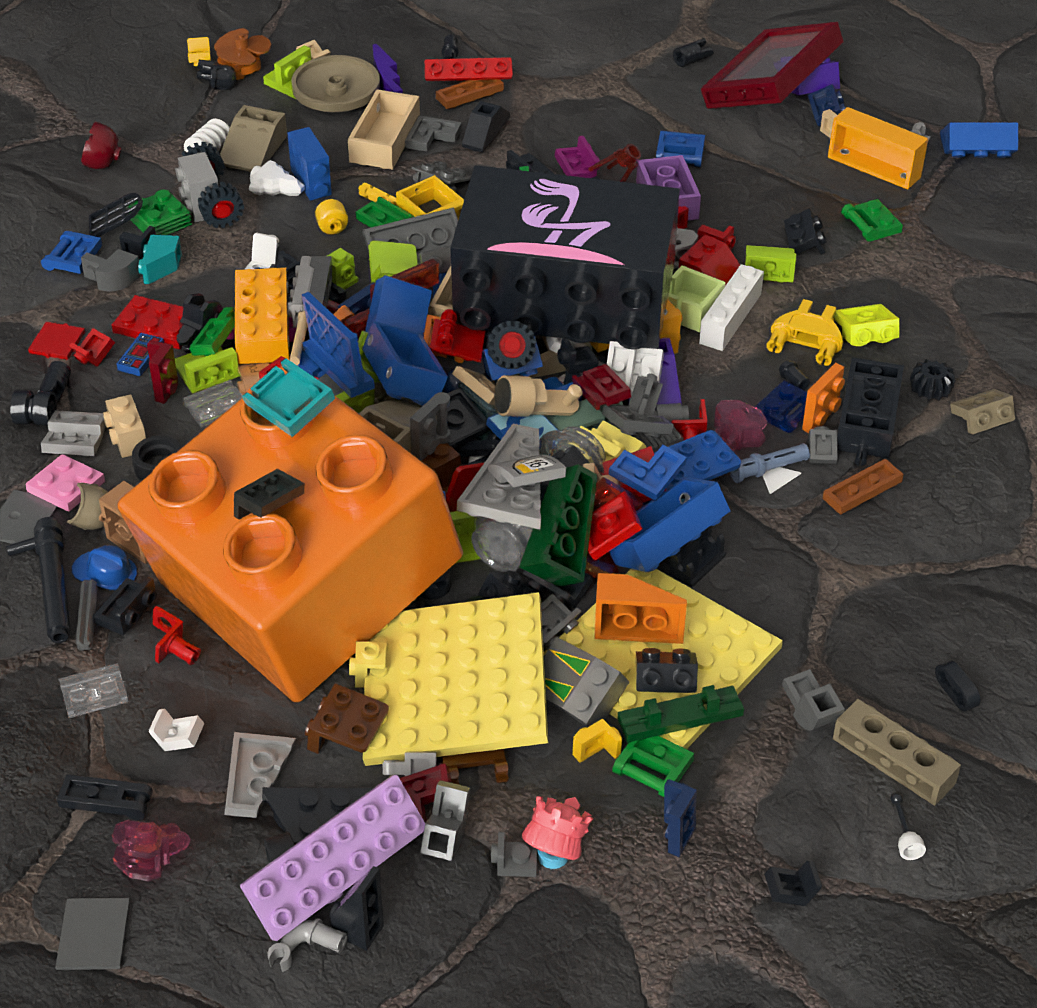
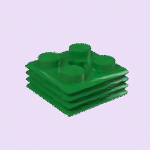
M159 190L153 196L142 198V208L131 219L143 233L149 226L155 227L156 235H169L192 225L190 222L192 220L189 214L190 211L169 190ZM138 200L135 201V203L128 205L127 207L131 208L135 206L136 204H138Z

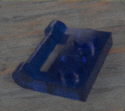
M783 380L754 407L753 415L785 432L791 433L797 428L798 422L804 417L807 392ZM799 403L802 404V405H801L795 412H793L791 415H787V414H789Z

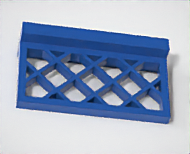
M310 292L301 294L310 340L302 342L304 352L351 398L374 389V379L362 368L357 336Z

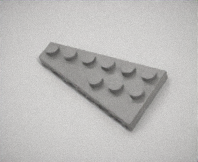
M512 424L457 500V511L467 513L470 516L495 519L501 523L509 522L540 529V482L513 487L509 482L499 483L488 471V465L540 455L539 429Z

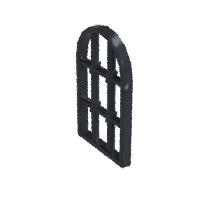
M129 193L90 214L89 235L100 237L134 218L142 208V197L137 193ZM138 200V204L129 209H126V206ZM122 203V205H120V206H118L117 208H115V209L109 211L110 209H112V208H114V207H116L117 205H119V204ZM119 210H122V213H120V214L116 215L115 217L109 219V216H110V215L114 214L115 212H117V211H119ZM105 213L104 215H102V216H100V217H98V218H96V219L94 220L95 217H97V216H99V215ZM119 218H122V219L116 221L115 223L109 225V224L112 223L113 221H115V220H117V219H119ZM105 219L104 223L94 227L95 223ZM102 227H105L104 229H102V230H100V231L94 233L95 231L101 229Z

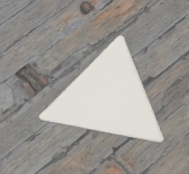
M778 467L767 470L763 474V478L771 494L799 476L801 472Z

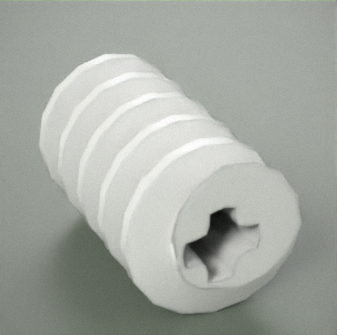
M211 119L185 141L184 151L188 152L187 147L189 145L191 148H194V143L198 142L199 146H201V142H206L207 146L211 143L219 151L224 145L230 127L220 119Z

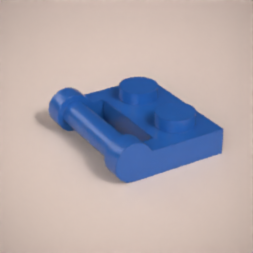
M660 131L656 158L683 155L686 163L694 164L695 167H701L705 135Z
M65 231L60 237V242L49 255H45L41 260V265L48 271H52L55 268L81 274L83 272L81 257L86 252L96 255L102 247V240L100 237Z

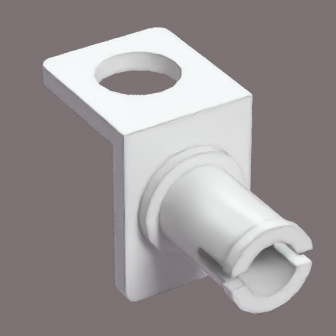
M255 233L253 235L252 261L245 269L270 268L272 264H276L279 239L275 235Z

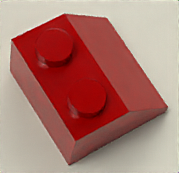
M704 235L679 259V268L685 266L726 282V286L739 268L740 263L726 243Z

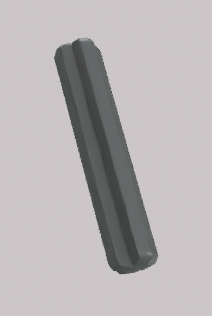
M85 579L81 583L76 633L77 649L81 651L84 649L90 650L93 647L95 626L93 615L96 613L98 590L97 582L93 579Z

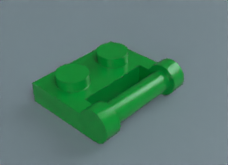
M879 199L855 206L850 203L842 208V215L846 219H850L861 230L862 236L868 242L902 233L903 224Z
M660 736L629 742L616 759L612 772L620 776H629L659 791V795L664 797L666 781L670 779L679 782L694 761V753ZM633 759L667 777L663 780L630 764Z

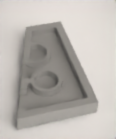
M234 732L224 815L252 818L258 816L264 804L262 788L274 786L295 746L296 738Z

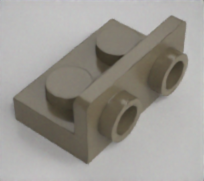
M996 389L950 403L951 413L967 420L968 433L976 434L1015 420L1013 395Z

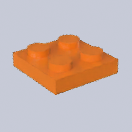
M835 363L807 391L803 431L809 433L810 429L823 426L828 416L839 409L842 402L840 393L845 383L843 378L844 366Z

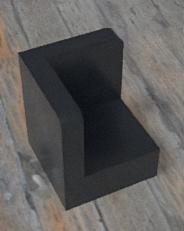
M149 226L141 236L123 232L119 237L121 250L137 255L139 260L143 259L144 245L148 244L150 235H156L155 227Z

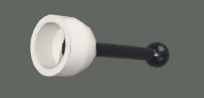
M895 792L891 795L890 800L896 805L904 831L898 841L899 852L903 859L915 860L922 857L926 852L924 841L920 835L910 831L902 806L903 796Z

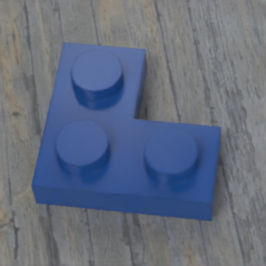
M665 445L660 447L649 462L624 450L610 466L608 475L657 501L684 467L687 457Z

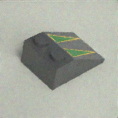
M556 637L544 655L546 701L587 727L602 718L604 720L607 718L629 684L627 678L620 671Z

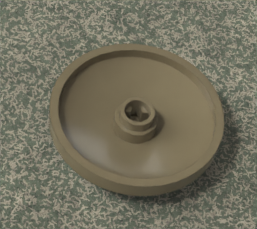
M329 55L312 59L302 64L294 72L291 80L293 95L301 104L324 112H343L360 108L370 102L376 90H380V77L377 69L363 59L346 55Z

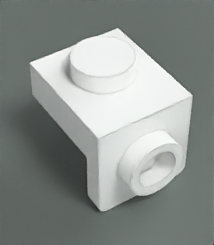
M159 709L149 729V733L164 751L191 748L195 746L204 722L198 715L173 719L166 709Z

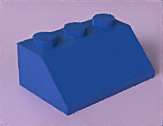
M949 123L940 131L944 153L952 154L954 158L965 157L966 154H974V157L977 158L988 157V154H997L999 158L1011 157V154L1018 150V123Z

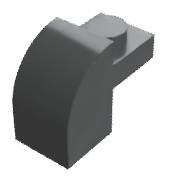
M120 249L116 250L107 260L87 252L81 257L84 277L97 281L98 290L101 291L122 290L129 287L141 276L138 269V256Z
M810 669L787 677L782 682V686L795 708L793 716L805 730L810 731L834 722L845 710L831 684L820 687Z
M441 780L438 782L432 815L425 823L421 847L422 854L452 861L458 851L467 824L470 787Z

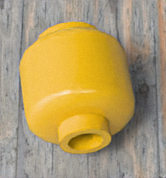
M328 199L317 206L315 217L321 231L334 235L342 232L347 227L348 215L341 202L335 199Z

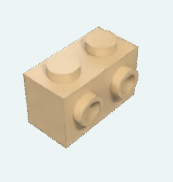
M132 395L106 400L107 412H103L106 427H111L109 434L112 444H117L122 458L132 456V451L136 444L146 439L144 427Z

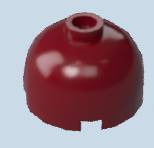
M95 121L89 132L93 135L90 136L89 140H86L81 162L83 166L89 168L105 169L111 165L113 160L118 161L122 148L118 146L119 139L117 134L110 127Z

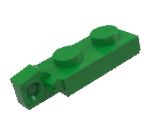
M225 307L217 318L209 319L190 345V351L193 356H209L218 352L220 346L235 327L233 307Z

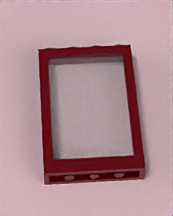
M838 22L765 29L701 88L707 109L781 103L844 42Z

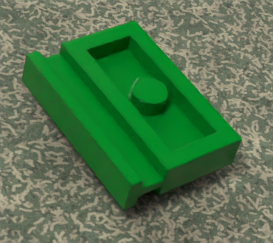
M378 197L376 202L372 201L356 211V220L370 228L414 217L382 197Z

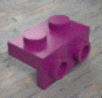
M584 136L578 137L577 147L555 150L554 157L565 175L593 178L597 175V170L600 169V160Z

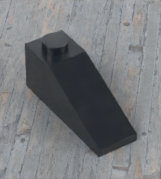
M375 866L347 892L341 902L337 901L330 912L332 928L347 933V942L366 951L384 927L380 870Z

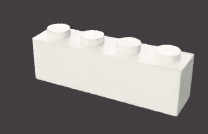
M742 264L739 266L701 320L699 344L720 351L724 350L760 297L764 271Z

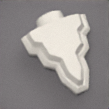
M271 160L262 167L255 166L250 174L251 184L249 191L256 195H277L281 193L288 196H299L305 190V185L289 175V172L285 171L281 165Z

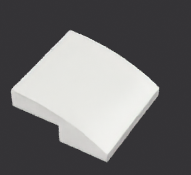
M610 341L607 365L630 388L632 395L638 376L644 378L649 373L657 376L658 383H660L664 352L662 349H626L618 342Z

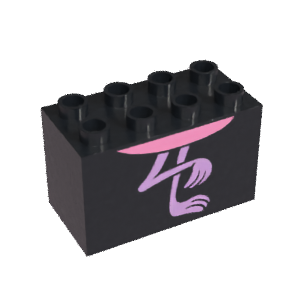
M475 165L450 247L453 310L457 314L456 324L466 326L472 330H492L500 323L518 321L527 325L534 333L533 336L568 338L576 343L597 342L610 344V341L618 342L622 347L631 350L640 348L659 349L674 269L680 188Z

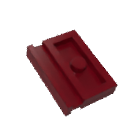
M607 364L583 372V376H572L573 384L578 385L582 389V395L596 410H599L603 404L610 406L631 398L630 388Z

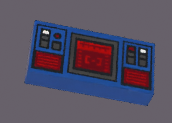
M140 333L117 362L118 371L141 376L149 366L150 361L147 343L149 340L164 343V339Z

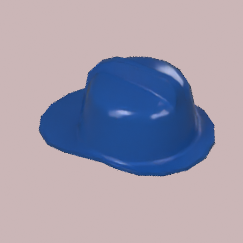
M105 545L78 557L72 565V574L80 581L93 579L97 582L96 585L98 587L116 590L126 578L135 580L137 567L133 561L128 559L126 553L121 548Z

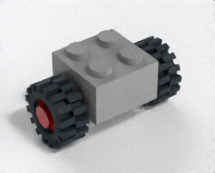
M196 142L194 143V148H191L189 145L187 147L188 152L183 151V157L178 158L179 167L175 168L177 179L182 187H178L181 201H184V205L190 211L189 214L192 215L194 222L205 220L208 225H213L214 228H218L219 224L221 228H226V223L232 226V221L235 220L237 222L239 220L238 215H243L242 209H244V204L235 186L233 187L230 183L226 186L225 182H220V186H218L219 175L223 176V169H225L224 161L218 149L211 143L207 146L206 142H201V146Z

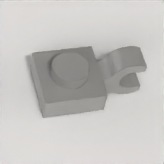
M405 752V761L384 760L383 775L408 776L437 766V752Z

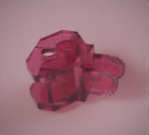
M721 400L716 405L715 432L732 451L735 449L741 450L742 447H760L765 441V435L762 430L767 426V420L760 409L740 400Z
M126 820L116 824L112 835V841L115 844H119L113 856V863L129 878L151 881L161 877L164 865L170 863V856L186 850L191 840L185 832L180 831V828L172 822L167 825L158 826L153 821L143 823Z

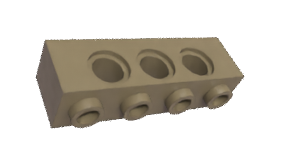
M857 699L836 720L833 740L934 806L956 784L961 764L861 700Z

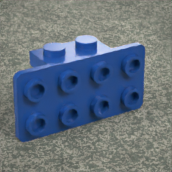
M706 431L669 446V448L687 457L684 467L666 489H669L684 477L709 481L740 468L741 460L715 431Z

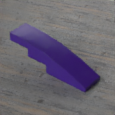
M373 44L374 67L379 73L380 90L403 94L400 88V77L397 75V63L381 47Z

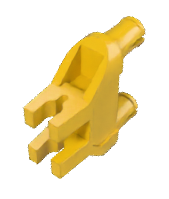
M803 299L798 310L786 313L774 321L771 326L772 336L767 342V349L773 352L775 346H777L775 353H780L786 341L820 349L816 355L817 363L822 365L823 360L826 359L824 366H829L834 354L838 353L843 346L841 332L834 323L835 318H833L836 307L826 305L820 316L810 312L813 301Z

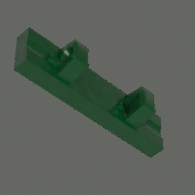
M711 685L703 687L701 693L657 703L656 698L645 700L642 707L618 712V722L627 743L741 717L744 714V707L734 686L715 690V686Z

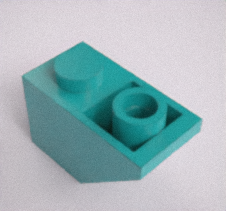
M150 235L148 244H145L143 248L144 257L139 260L138 265L139 274H143L144 284H151L178 270L182 257L179 236Z

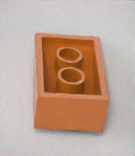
M598 573L595 639L683 644L687 600L627 574Z

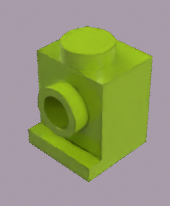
M342 248L327 255L332 257L333 283L346 290L359 281V278L355 276L353 255Z

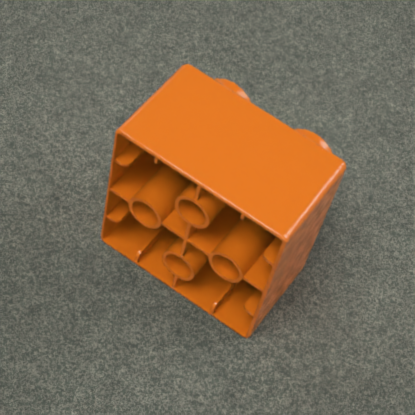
M282 366L279 367L281 370L284 371L285 375L288 373L283 369ZM249 389L247 392L254 396L251 392V389ZM336 396L326 408L293 437L250 408L242 398L179 451L161 460L152 473L118 501L117 505L119 512L159 582L293 702L304 700L356 653V641L368 642L463 556V549L435 471ZM277 468L305 483L304 494L262 518L253 513L240 520L234 517V492Z

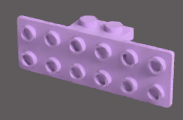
M391 775L241 883L240 887L270 938L278 941L323 906L339 899L343 895V891L355 885L373 866L377 867L423 833L425 822L399 777Z

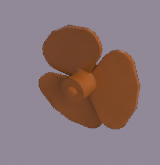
M240 28L220 37L215 43L214 49L217 51V56L226 62L237 65H252L256 62V57L250 52L265 54L269 52L272 45L270 40L262 35H255L248 39V30Z

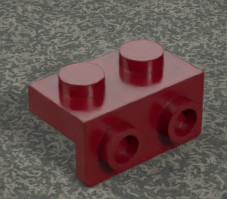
M149 340L147 348L155 402L165 404L169 397L176 392L179 385L173 345Z

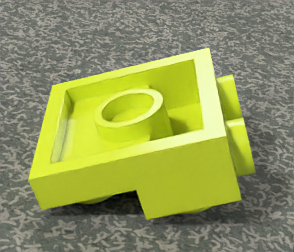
M882 304L839 309L834 314L835 321L842 327V337L853 346H864L873 341L887 343L894 338H899V318Z

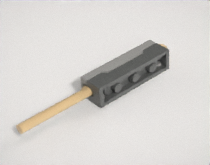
M302 256L300 265H296V277H293V289L290 291V302H288V317H292L293 327H297L290 361L296 365L300 363L303 349L302 342L305 340L308 327L301 294L310 292L327 308L333 279L331 256Z

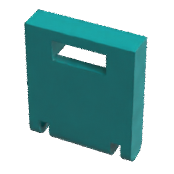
M285 358L281 365L288 372L286 375L283 370L275 366L250 388L254 396L246 392L242 398L250 408L293 437L335 399L331 388Z

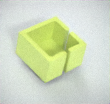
M681 266L672 275L668 296L669 301L675 308L681 311V325L700 332L701 320L725 288L726 282Z

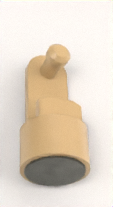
M503 375L496 384L495 406L501 416H571L579 408L578 399L582 395V389L578 385L572 384L567 391L546 390L545 384L541 379H532L529 376Z

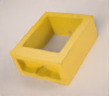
M435 175L396 192L397 206L414 217L429 214L422 211L418 206L434 199L442 207L429 213L454 207L459 220L464 199Z

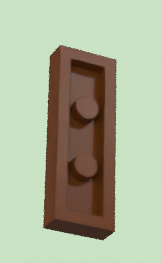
M500 79L468 80L436 91V99L446 109L455 108L458 105L473 102L476 99L503 91L504 83Z
M883 459L824 490L822 499L841 515L901 483L904 474L888 460Z

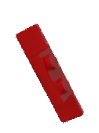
M512 58L426 59L424 61L426 81L512 79Z

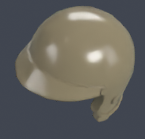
M77 483L81 492L80 507L74 518L68 520L67 523L84 530H96L104 527V522L99 520V516L102 513L99 499L108 491L98 486V484Z

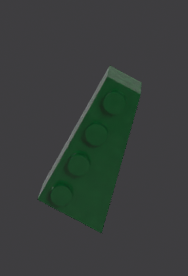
M581 465L566 467L565 477L549 481L540 508V529H532L519 568L556 586L584 582L597 474Z

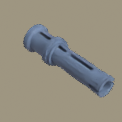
M805 443L765 455L753 453L749 458L742 459L740 468L731 471L730 475L736 483H740L744 478L751 476L761 477L767 470L808 460L810 457L809 449Z

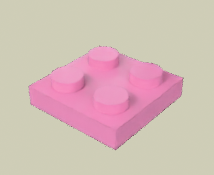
M62 454L26 483L27 492L70 512L81 502V492L77 483L82 482L101 486L105 482L103 473Z

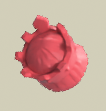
M537 796L532 820L523 831L522 838L526 843L540 851L557 857L576 860L581 856L582 837L585 833L589 832L588 826L594 818L586 811L581 816L578 811L580 804L576 797L566 799L564 804L556 802V799L547 798L545 804L543 797Z

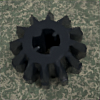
M925 359L924 363L917 362L916 367L913 368L910 384L912 391L918 393V397H927L928 401L931 398L940 401L941 397H948L952 388H954L955 375L953 368L947 367V362L938 363L937 359L934 362Z

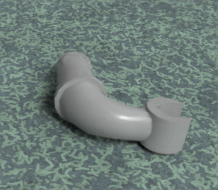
M319 918L303 921L284 935L280 943H276L269 948L268 960L270 967H272L277 958L283 957L280 962L282 972L288 970L292 965L291 952L302 942H307L310 945L317 943L337 953H341L347 942V933L324 925L323 921Z

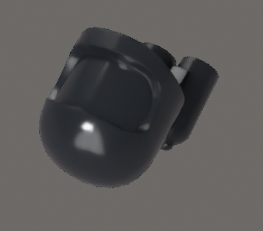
M198 60L199 70H197V79L209 80L211 89L229 90L234 87L236 83L234 68L229 65L218 64L212 60Z

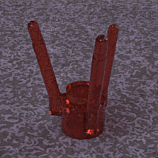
M627 144L623 149H618L612 155L589 167L588 171L591 172L612 161L607 166V169H611L617 164L624 168L628 167L620 182H626L632 171L638 167L636 161L641 157V153L634 144Z

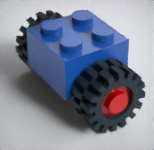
M506 321L500 323L492 330L488 329L486 331L482 360L487 378L490 381L494 380L495 384H497L499 378L503 375L512 376L518 373L520 376L534 375L538 373L537 368L543 367L536 338L527 325L518 321Z

